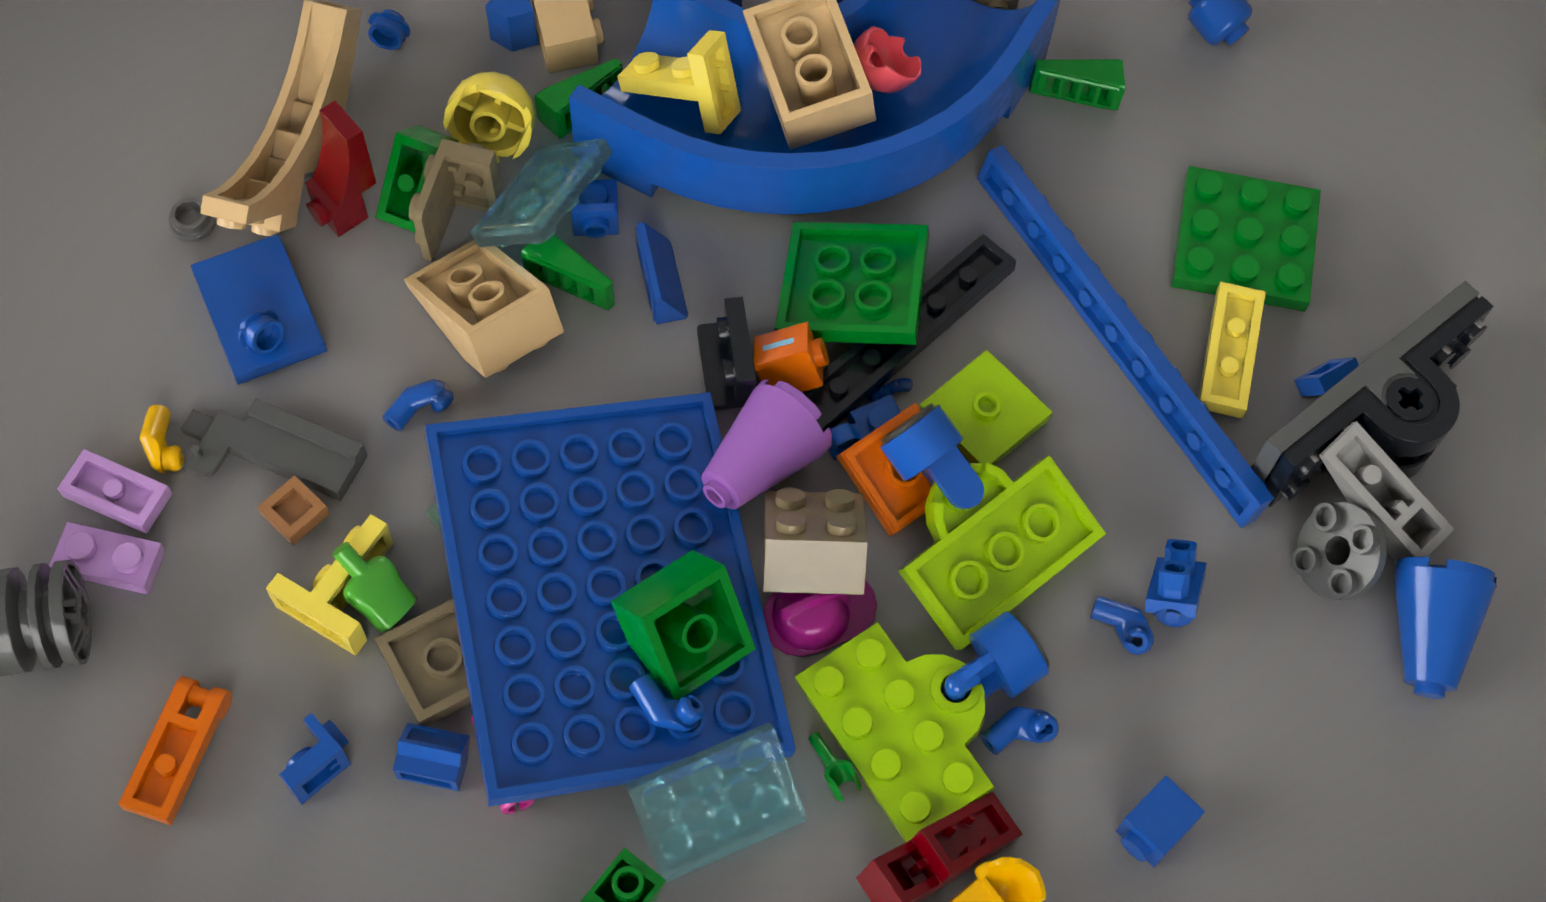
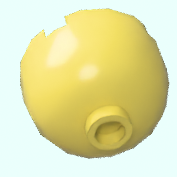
M494 71L480 72L462 80L453 91L445 109L443 125L445 131L448 127L449 133L454 139L459 140V143H477L489 150L495 151L497 163H499L500 159L498 157L513 155L512 159H515L529 146L535 124V110L531 97L518 81L509 75Z

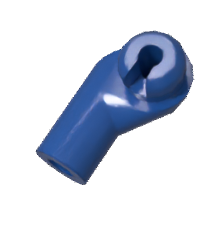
M1097 595L1090 618L1113 625L1123 647L1131 654L1141 655L1149 651L1153 645L1154 637L1143 612L1136 607Z
M1014 707L983 732L980 738L986 748L997 755L1015 739L1035 743L1050 742L1057 736L1059 724L1057 719L1046 711Z

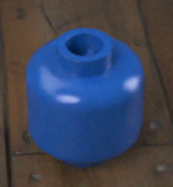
M1247 0L1189 1L1192 9L1189 11L1188 19L1210 45H1218L1225 40L1231 46L1250 30L1246 22L1252 15V7Z

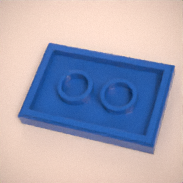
M279 233L190 265L238 385L327 352L323 338ZM269 309L278 315V321L284 327L283 340L274 351L268 354L251 352L247 349V346L243 347L239 343L238 333L240 331V324L248 314L254 311L262 313L263 310Z

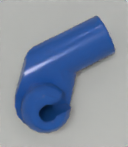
M431 379L407 387L382 418L391 428L401 431L419 408L427 404L435 412L444 411L454 400L453 392L444 387L445 382L437 379Z
M651 674L638 678L629 686L645 715L654 726L685 732L697 727L699 720L704 716V705L699 698L693 695L682 697L680 700L666 698Z

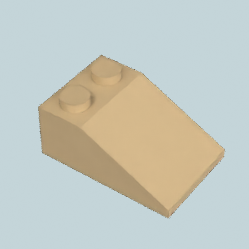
M772 0L743 10L761 69L790 150L876 121L872 90L836 0Z
M482 235L404 279L407 287L463 359L485 378L505 370L514 361L533 350L542 348L550 340L564 332L549 288Z

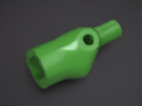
M349 542L341 544L333 552V557L351 576L343 590L345 600L355 610L363 614L379 633H383L393 627L416 602L417 596L400 578L395 565L387 557L375 556L365 562Z

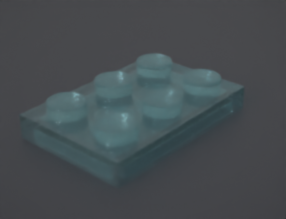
M603 138L540 146L470 232L479 247H507L514 244H541L550 239L556 231L555 227L568 211L578 204L581 193L590 182L594 181L601 174L602 166L612 155L613 152L606 140Z
M769 722L625 784L657 872L666 879V882L807 821L777 733Z

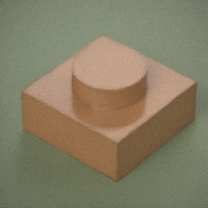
M295 475L257 507L261 516L292 546L330 515L328 507Z

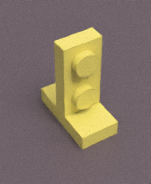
M709 30L687 53L688 56L686 57L661 56L655 52L639 53L617 76L621 92L698 101L705 133L721 134L741 111L725 32Z
M372 514L369 515L362 526H355L344 540V543H350L365 562L375 556H384L394 543L387 523ZM337 560L332 565H325L314 579L311 592L279 573L276 574L266 587L276 608L356 656L367 642L360 622L342 612L348 604L344 598L343 590L351 576Z

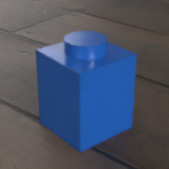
M1165 775L1124 818L1116 832L1122 837L1121 843L1130 855L1141 862L1146 860L1155 867L1196 824L1205 811Z

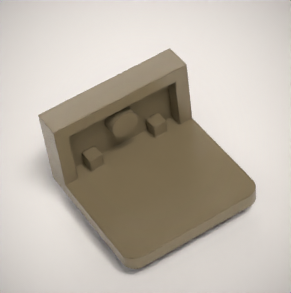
M442 139L436 155L431 154L428 157L424 169L425 183L422 191L413 195L409 206V219L413 220L416 230L415 242L420 245L423 259L431 262L435 260L456 205L499 215L504 197L495 151L489 150L477 143L463 144Z

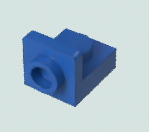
M617 179L572 181L571 215L574 236L601 238L606 235L619 234Z
M312 713L306 716L303 721L318 743L312 748L305 747L296 752L287 762L286 769L279 774L288 789L301 804H304L351 765L342 749L349 744L348 740L330 719L322 725Z

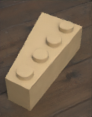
M530 0L534 10L536 32L548 73L599 63L597 45L604 44V36L599 18L592 19L590 13L591 10H594L593 0Z

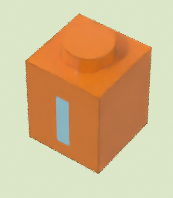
M808 322L754 337L753 363L761 382L769 379L768 385L774 386L779 381H783L801 392L823 386V366L829 364L828 353L823 339L814 338Z

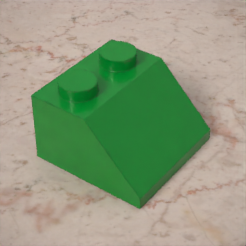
M694 550L686 553L611 601L628 644L671 699L680 700L756 649L725 565Z

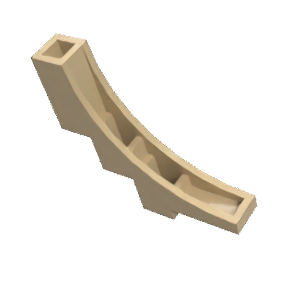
M304 0L288 71L265 129L250 155L236 173L219 188L203 195L200 214L216 217L217 225L225 228L243 230L246 229L247 224L252 225L251 231L253 233L264 236H273L281 231L297 226L304 176L306 173L316 170L321 152L323 131L319 110L335 100L346 111L362 9L325 0Z

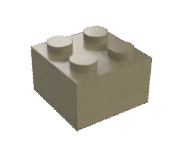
M791 487L782 488L778 491H765L763 592L864 595L868 541L863 494H855L844 489H833L827 493L803 492L800 489Z

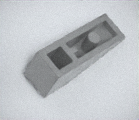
M1357 421L1352 422L1319 455L1348 503H1354L1366 508L1378 519L1385 534L1388 554L1395 562L1405 557H1428L1455 530Z

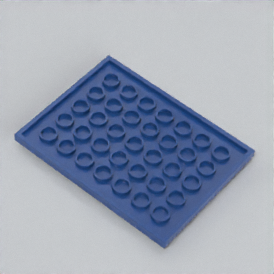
M711 392L425 425V438L488 807L793 756L796 748L739 509L719 508L713 505L703 492L702 474L722 442ZM694 550L725 565L756 649L684 696L693 695L699 698L704 705L705 713L699 720L697 727L683 732L654 726L629 689V686L635 680L651 673L628 644L611 601L686 553ZM656 681L657 685H658L659 688L661 689V691H662V693L664 694V696H665L666 698H669V697L667 696V694L664 692V690L661 688V686L658 684V682Z

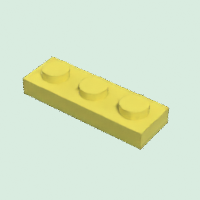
M1220 282L1216 290L1198 399L1211 412L1242 419L1247 411L1265 291Z

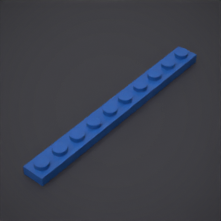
M1004 145L989 150L977 180L1240 528L1256 521L1274 499L1263 479L1256 475L1239 453L1235 443L1219 427L1210 415L1206 405L1196 397L1183 380L1179 370L1170 363L1156 345L1152 335L1143 328L1127 307L1123 297L1117 294L1101 273L1096 262L1090 259L1075 239L1072 231L1064 225L1050 207L1046 197L1030 181L1020 163L1014 160Z

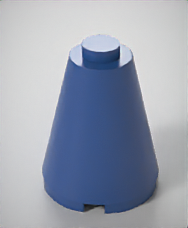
M1430 557L1400 558L1396 560L1393 575L1404 682L1414 686L1413 694L1417 696L1444 699L1445 692L1457 690L1497 587V577H1494L1495 573L1488 568L1458 560L1447 559L1446 565H1429Z

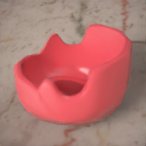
M875 26L864 31L855 41L854 47L871 90L888 94L895 93L909 86L921 76L922 62L920 57H908L904 53L905 38L889 36L885 30Z

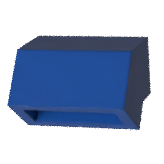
M490 0L485 5L490 40L512 52L538 45L534 10L530 0Z
M407 723L398 740L397 756L392 769L396 778L459 791L468 762L470 735Z

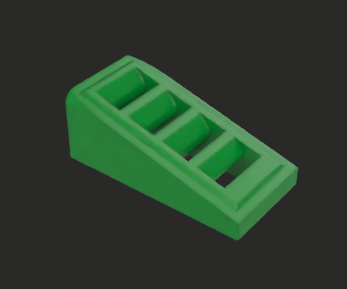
M617 58L551 85L535 94L536 113L539 121L559 139L566 136L572 131L569 96L578 84L602 95L616 82L617 76L623 71L622 62Z
M1037 59L1035 60L1029 84L1030 93L1100 109L1118 110L1125 91L1123 60Z
M545 228L521 251L524 269L538 280L608 311L615 305L613 281L549 229Z

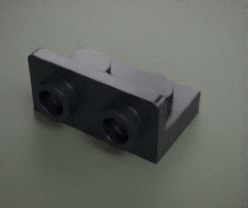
M742 296L724 298V317H717L716 323L700 324L697 326L706 393L711 392L715 410L743 407L756 387V376Z

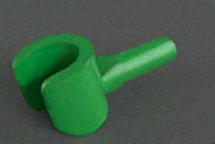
M818 732L811 734L808 740L826 768L824 776L834 798L838 801H844L839 790V786L844 782H854L860 791L862 785L853 764L847 760H838Z

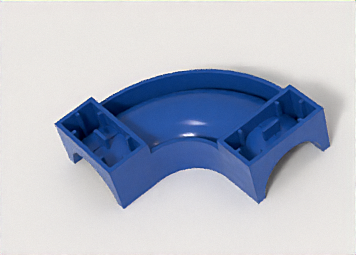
M652 0L644 32L629 63L639 53L655 52L661 56L686 57L688 56L687 53L709 30L725 32L741 111L721 134L705 133L698 101L621 92L618 79L602 95L578 84L569 96L575 160L606 176L617 179V181L649 197H652L658 187H661L682 197L699 202L752 213L785 215L823 213L854 208L883 200L916 187L948 169L973 150L997 125L1002 116L1007 119L1010 117L1030 84L1035 60L1046 59L1060 0H1037L1030 6L1015 10L991 8L972 0H843L838 6L853 44L864 31L872 26L882 28L889 36L905 38L904 53L908 57L918 56L921 59V76L909 86L895 93L888 94L872 90L876 121L792 150L788 146L743 15L745 8L728 0Z

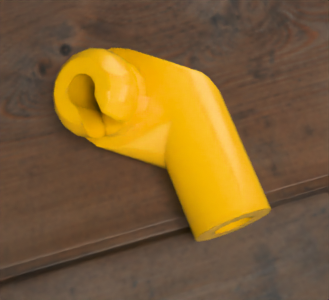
M152 405L147 410L141 429V444L154 470L163 474L167 470L177 472L184 465V454H182L183 449L177 445L167 446L165 437L171 419V412L165 406Z

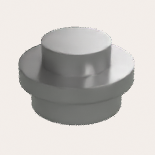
M184 198L176 202L172 207L168 223L171 232L179 240L197 242L208 237L214 230L216 217L200 214L202 205L200 199Z

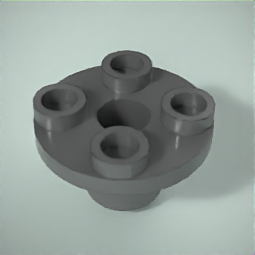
M1348 502L1320 503L1314 508L1300 531L1297 549H1295L1292 555V566L1298 574H1301L1305 583L1322 597L1333 600H1351L1360 597L1376 584L1387 562L1388 551L1383 528L1378 519L1369 510L1360 505Z

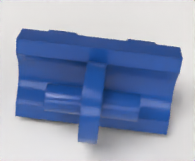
M1167 539L1165 558L1157 557L1146 596L1145 612L1154 613L1160 622L1170 627H1183L1189 624L1197 615L1207 563L1196 561L1197 543L1194 541Z

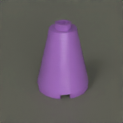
M769 379L763 380L753 389L702 474L703 492L713 505L719 508L737 509L818 460L831 447L832 434L829 427L823 432L816 421L822 415L821 412L801 391L790 384L779 381L772 386L768 385Z

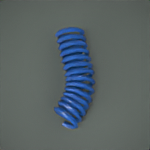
M910 378L894 379L890 381V384L887 383V385L884 384V387L881 386L871 397L876 401V399H881L890 394L909 392L913 387V382Z

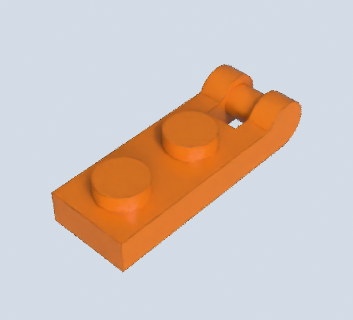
M181 676L177 680L118 803L123 810L172 826L220 720L226 716L232 701L231 691L216 686L209 690L200 687L198 680L186 676ZM191 706L201 708L197 719L185 716L187 709L191 708Z

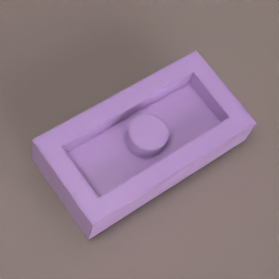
M85 449L82 450L57 488L62 497L145 534L149 532L172 496V492L167 485Z
M67 522L49 567H52L54 561L73 560L79 567L82 578L85 581L149 595L166 550L159 542Z

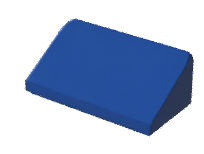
M645 222L637 223L635 227L637 252L653 322L656 321V324L684 320L688 317V311L672 244L665 236Z

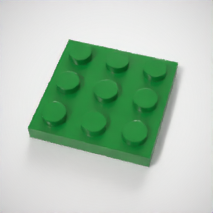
M1189 166L1184 180L1171 287L1216 295L1220 282L1265 291L1264 304L1305 312L1311 299L1321 190Z
M793 222L775 331L808 322L814 338H822L824 342L916 345L929 245L928 225Z

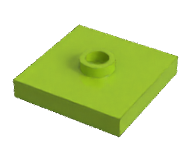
M988 350L984 351L920 403L919 406L920 410H922L931 403L934 406L939 404L964 438L956 445L962 455L971 463L988 462L992 465H997L1051 419L1053 413Z

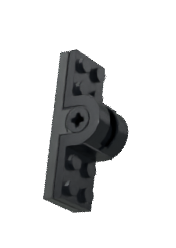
M1465 280L1270 436L1251 466L1256 475L1263 479L1267 489L1274 497L1268 506L1271 507L1283 496L1289 501L1294 499L1310 483L1308 477L1317 469L1322 474L1327 472L1328 470L1319 455L1352 422L1356 421L1408 478L1414 476L1454 426L1459 415L1460 402L1456 390L1457 385L1451 381L1442 368L1446 365L1450 370L1453 369L1470 353L1471 349L1468 346L1474 343L1487 329L1483 321L1494 306L1483 296L1478 298L1479 292Z

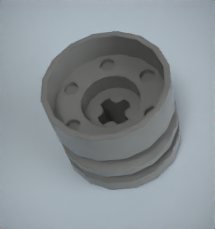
M73 560L54 561L51 568L47 563L33 564L29 572L28 582L18 567L0 569V676L32 672L37 655L46 669L59 668L63 661L67 666L86 664L91 649L92 618L84 580L76 563Z

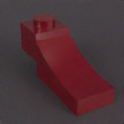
M334 100L319 110L323 131L321 152L314 175L305 182L310 197V201L306 203V206L311 216L321 227L328 224L335 234L340 237L368 218L362 193L377 183L363 131Z
M991 792L926 826L911 840L873 859L856 879L871 902H923L927 897L960 875L1014 844L1023 834L994 792Z

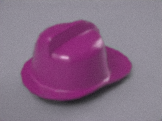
M865 580L864 595L773 592L764 605L763 614L772 645L787 655L804 657L848 642L868 629L875 620L877 601L874 590Z

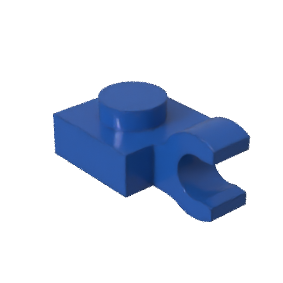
M890 394L850 411L848 416L849 423H844L830 429L832 445L828 451L834 460H837L836 456L901 412L892 395Z

